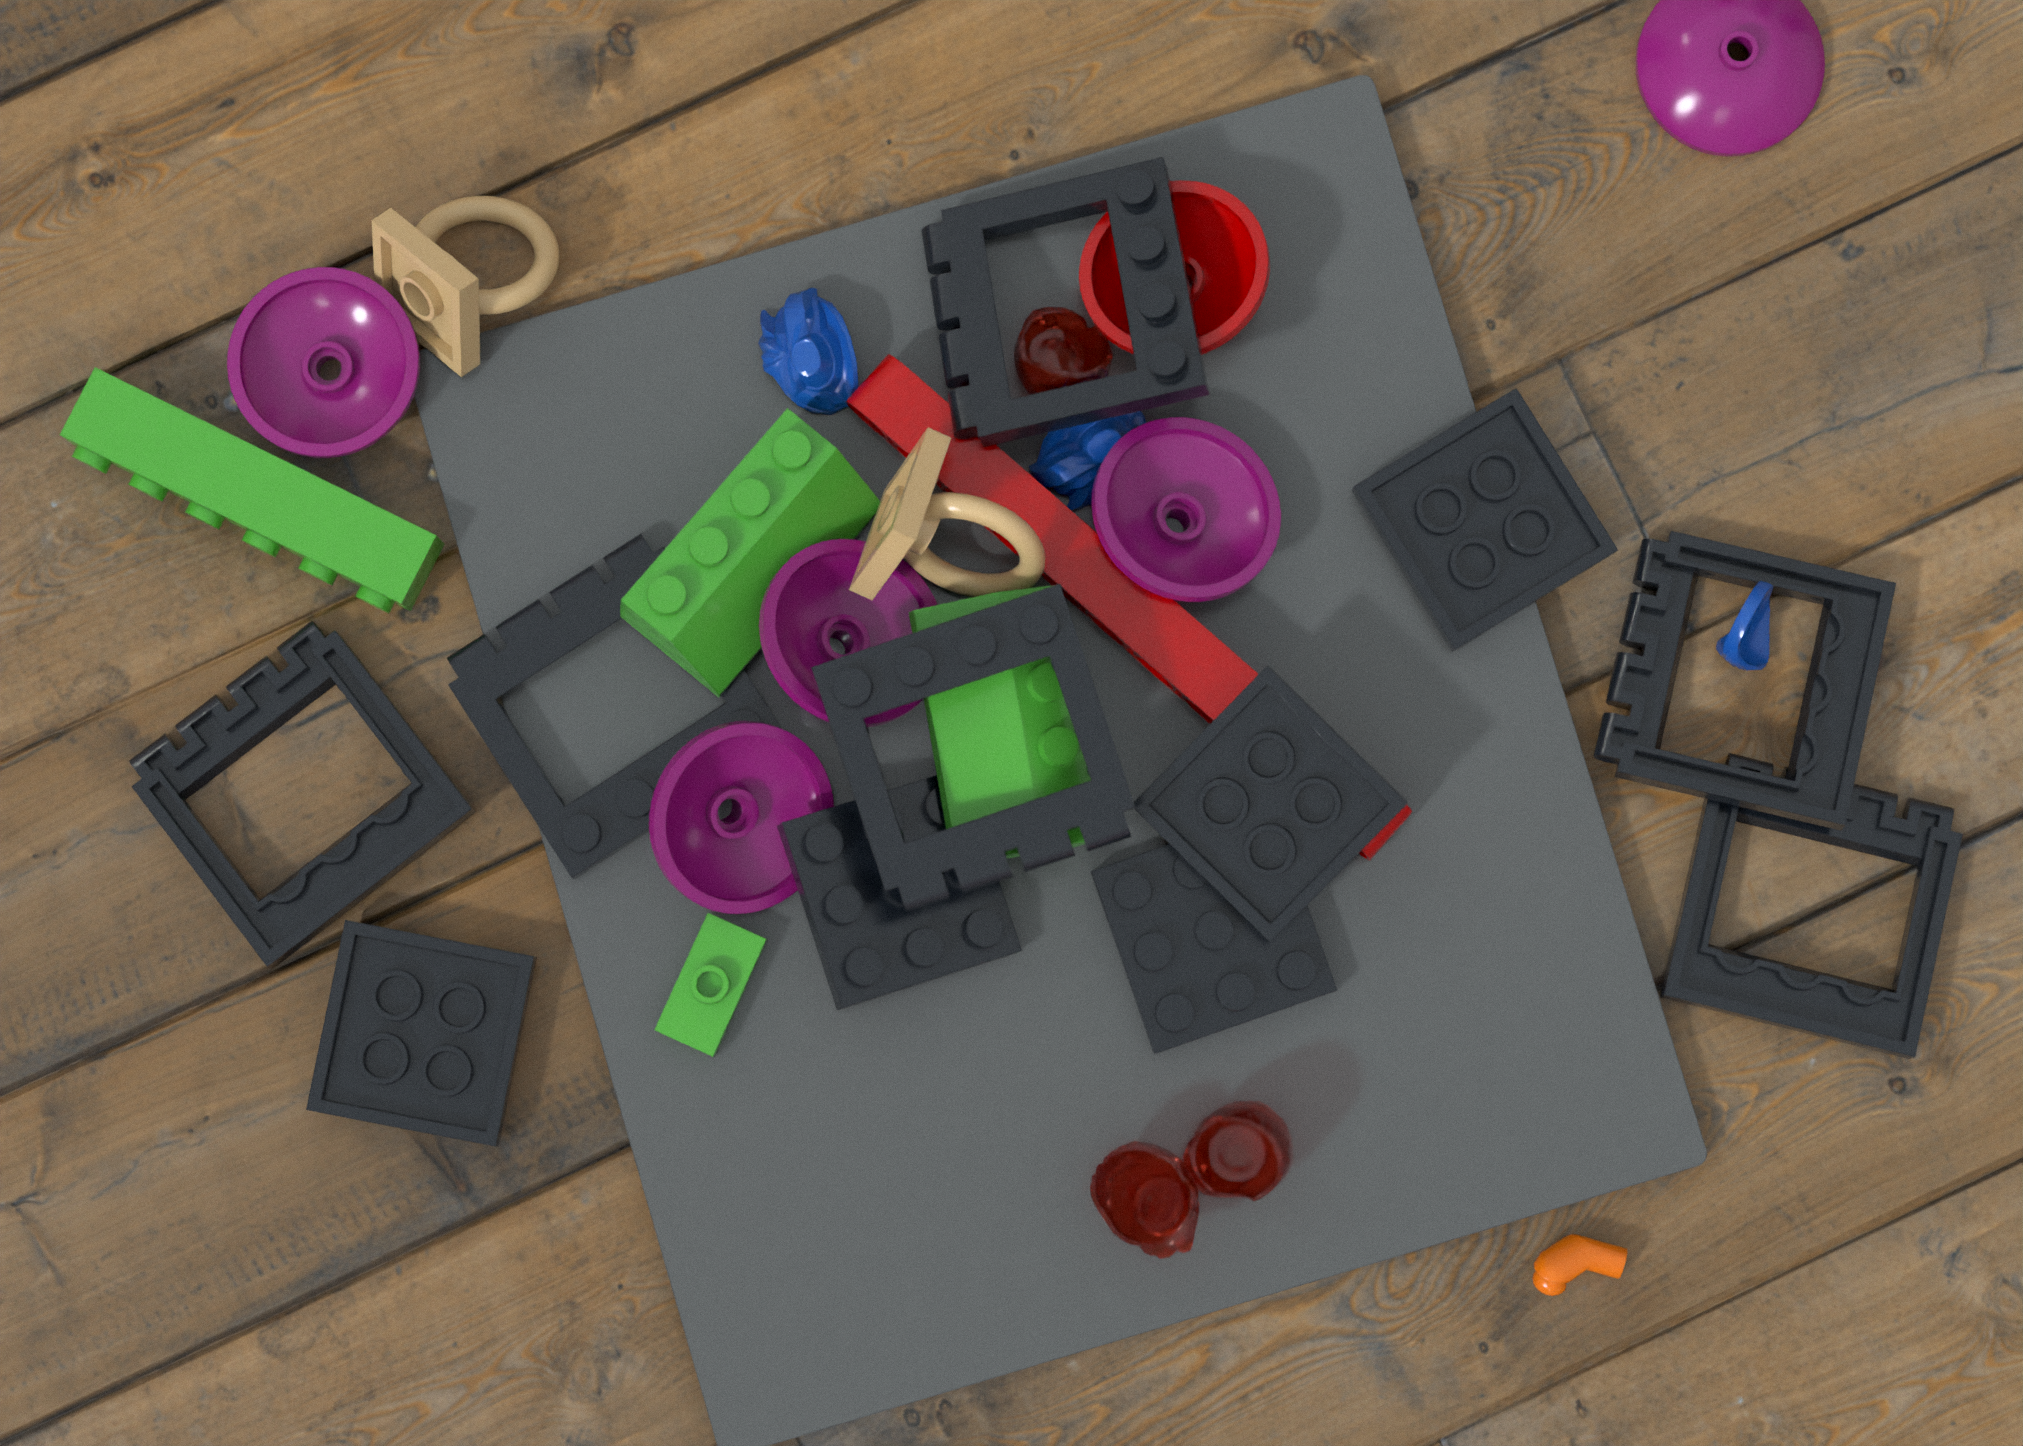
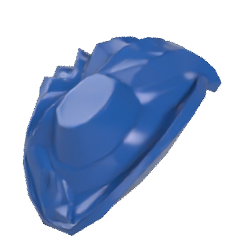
M809 288L790 294L785 301L784 307L780 308L777 312L776 317H772L766 310H762L760 316L762 336L758 344L763 352L761 358L763 360L764 372L774 377L783 392L796 405L811 413L832 415L848 407L845 401L858 388L857 361L851 336L842 315L835 306L819 297L817 289Z
M1138 411L1048 432L1042 441L1037 462L1028 466L1030 474L1044 487H1052L1059 494L1069 497V503L1066 506L1071 511H1078L1087 505H1091L1094 480L1102 461L1121 437L1139 425L1146 423L1144 414Z

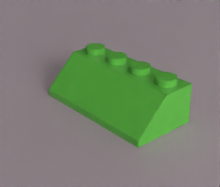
M787 408L620 600V617L719 698L762 648L759 634L760 609L765 591L777 571L791 557L811 545L833 539H856L876 515L880 500L834 445Z
M1051 586L995 592L909 612L912 633ZM1050 656L924 698L946 829L1091 781L1056 673L1051 666ZM1080 828L1068 831L1073 848L1085 844ZM1018 849L1005 852L1007 858L1020 857Z

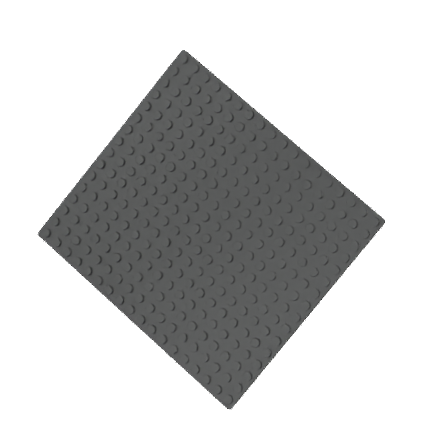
M1358 75L488 330L480 333V365L463 377H460L429 350H420V374L414 395L482 633H485L498 653L506 648L507 645L495 626L537 599L540 600L550 617L553 618L561 610L549 592L591 565L594 566L605 584L614 579L615 575L603 557L637 535L641 534L653 553L662 547L666 548L787 408L834 445L877 498L881 500L884 489L906 458L861 420L849 406L832 415L815 414L796 405L783 392L774 377L763 370V360L761 358L763 352L758 344L762 336L760 324L761 311L766 310L770 316L776 317L777 312L780 308L784 307L785 301L790 294L815 288L817 289L818 296L832 303L845 321L857 361L858 387L887 354H890L902 362L949 403L948 393L956 388L948 387L945 382L938 337L946 331L939 330L936 326L929 282L936 275L930 274L927 270L921 233L923 227L943 221L941 210L1163 157L1168 168L1170 181L1186 180L1207 183L1229 192L1243 202L1258 220L1269 248V283L1257 312L1249 323L1231 340L1210 352L1202 354L1210 395L1142 410L1141 412L1145 416L1146 423L1161 418L1188 417L1216 424L1232 432L1249 445L1263 461L1273 478L1280 500L1281 527L1276 547L1264 568L1251 582L1235 593L1211 601H1174L1258 674L1269 665L1408 801L1407 805L1412 810V814L1371 861L1357 854L1308 904L1337 991L1154 1054L1090 873L1095 869L1169 844L1135 809L1124 812L1131 834L1130 838L1091 851H1087L1085 844L1074 847L1075 856L1026 873L1020 857L1007 858L1013 877L999 882L1022 951L838 1011L798 890L784 901L770 908L752 913L728 914L704 908L678 892L664 876L655 859L649 832L581 876L572 879L539 828L717 1446H770L1677 1173L1699 1166L1706 1160L1707 1150L1536 602L1452 652L1352 492V488L1477 412L1373 80L1369 76ZM1106 212L985 241L1011 399L1137 370L1134 354L1113 344L1095 326L1088 314L1080 292L1079 266L1084 245L1094 226ZM1048 432L996 445L1030 474L1028 466L1037 462L1042 441ZM935 484L932 494L945 492ZM1045 487L1064 505L1069 503V497L1059 494L1052 487ZM1087 505L1078 511H1074L1079 518L1097 532L1092 515V505ZM874 518L855 540L866 542ZM1166 518V524L1172 531L1183 532L1182 524L1178 520ZM941 519L928 545V548L943 560L973 572H1006L1014 569L1020 561L1016 554L984 526L967 520ZM920 575L931 590L938 605L972 598L942 588ZM1040 577L1038 582L1031 588L1051 585ZM1065 598L1133 801H1135L1210 724ZM624 619L615 622L501 696L507 716L557 794L562 798L565 806L726 703V700L721 696L718 698ZM830 638L831 648L836 653L844 655L845 649L841 641L836 638ZM761 648L744 668L748 677L781 728L802 740L818 757L831 784L834 806L854 801L855 798L830 722L804 710L785 693L771 673ZM924 699L902 717L883 725L868 727L888 790L937 775ZM731 799L723 801L719 806L718 816L720 819L726 818L732 810ZM707 913L767 939V943L715 1057L654 1030Z

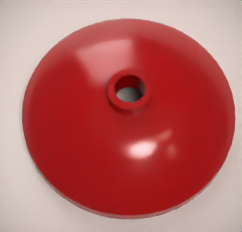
M1170 181L1188 281L1192 284L1190 291L1202 354H1205L1236 336L1257 312L1269 283V248L1258 220L1237 197L1217 186L1203 182ZM1106 212L1096 223L1084 245L1079 266L1080 292L1088 314L1099 331L1119 348L1134 354L1109 213Z

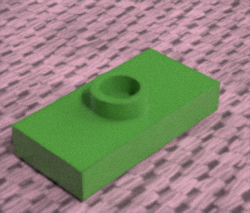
M707 913L654 1030L715 1057L767 943V939Z

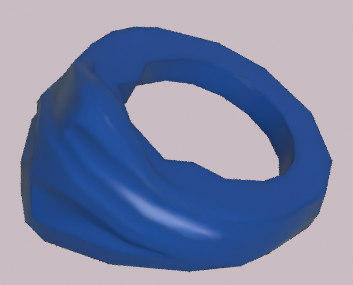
M1759 581L1742 606L1730 632L1721 637L1716 643V651L1726 662L1730 663L1733 667L1737 666L1738 669L1762 670L1767 666L1769 659L1770 596L1774 587L1767 582Z

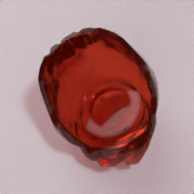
M1042 307L1032 310L1026 318L1014 345V364L1018 377L1029 395L1109 377L1113 352L1108 339L1096 326L1089 328L1084 317L1065 307Z
M1235 1101L1211 1112L1197 1126L1194 1133L1195 1136L1188 1142L1183 1154V1161L1190 1179L1203 1195L1217 1198L1245 1197L1252 1201L1259 1200L1276 1189L1289 1173L1294 1160L1292 1137L1286 1123L1274 1110L1260 1101Z
M1133 1141L1110 1152L1104 1158L1103 1163L1096 1167V1174L1092 1176L1090 1191L1094 1205L1112 1233L1123 1242L1139 1246L1144 1253L1150 1256L1156 1255L1159 1259L1169 1258L1176 1251L1181 1253L1190 1252L1199 1220L1200 1204L1198 1200L1199 1191L1194 1176L1187 1165L1171 1150L1150 1143Z

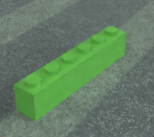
M96 367L92 371L60 433V436L77 446L72 454V457L105 474H107L111 464L133 474L128 485L163 502L167 493L170 492L190 502L185 511L186 514L218 530L224 520H227L246 530L241 541L276 558L281 548L303 558L298 567L301 571L332 586L337 576H340L360 586L355 595L356 598L386 613H390L394 603L409 611L412 610L445 545L437 535Z

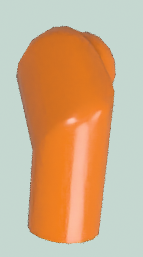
M1578 1234L1567 1235L1540 1252L1534 1263L1533 1284L1541 1293L1555 1296L1565 1291L1566 1283H1569L1586 1270L1620 1279L1626 1263L1627 1248Z

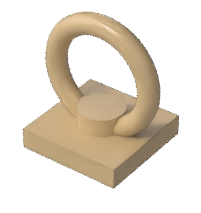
M469 196L449 201L425 215L415 227L392 208L371 220L374 281L386 289L401 305L413 325L418 342L460 377H463L480 365L479 315L505 313L532 302L550 286L559 266V246L549 224L527 206L502 197ZM474 221H493L511 226L524 234L533 246L534 262L529 271L512 284L494 289H479V278L435 243L443 233L457 225Z
M927 427L884 489L849 590L873 600L903 558L924 578L958 594L977 597L1001 591L1027 589L1038 582L1044 571L1045 551L1032 527L1020 516L1002 505L981 497L962 493L932 494L951 438ZM941 519L967 520L988 527L1007 539L1018 552L1020 561L1014 569L1006 572H973L948 563L932 552L928 545Z

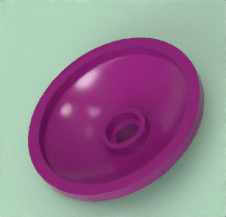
M1660 0L1649 14L1641 30L1636 49L1635 68L1638 87L1647 109L1655 121L1670 136L1694 150L1716 156L1732 157L1750 155L1771 148L1790 136L1804 122L1813 109L1822 88L1825 55L1819 29L1812 15L1800 0ZM1731 43L1742 44L1748 52V59L1744 61L1733 60L1727 52V46Z
M334 267L307 268L284 275L271 282L257 293L244 308L233 328L227 353L228 380L234 400L248 423L269 442L288 452L312 458L341 457L364 450L385 437L403 418L413 400L420 374L419 345L413 325L398 301L381 285L366 276L346 269ZM330 360L339 361L342 367L340 375L330 381L322 379L320 370L323 364Z
M1169 417L1139 425L1121 437L1110 449L1102 461L1094 480L1091 504L1092 515L1099 540L1106 553L1128 578L1144 589L1162 597L1186 602H1203L1223 598L1235 593L1258 575L1276 547L1281 527V508L1273 478L1263 461L1249 445L1232 432L1216 424L1195 418ZM1166 518L1178 520L1182 524L1183 532L1172 531L1166 524Z
M855 539L827 540L799 551L774 575L765 591L760 609V641L771 673L794 702L804 710L829 722L811 667L912 634L909 612L938 605L925 581L903 559L873 600L850 591L849 589L866 543L865 541ZM830 638H836L841 641L845 649L844 655L836 653L831 648ZM923 699L864 718L865 723L868 727H874L892 722L907 714Z
M735 721L712 727L700 733L673 756L661 774L652 797L649 813L650 841L655 859L662 873L670 884L686 898L716 912L746 914L770 908L784 901L798 889L777 826L782 822L834 807L833 793L827 773L815 753L802 740L788 731L771 724L757 721ZM731 799L732 810L726 818L720 819L718 816L719 806L723 801Z

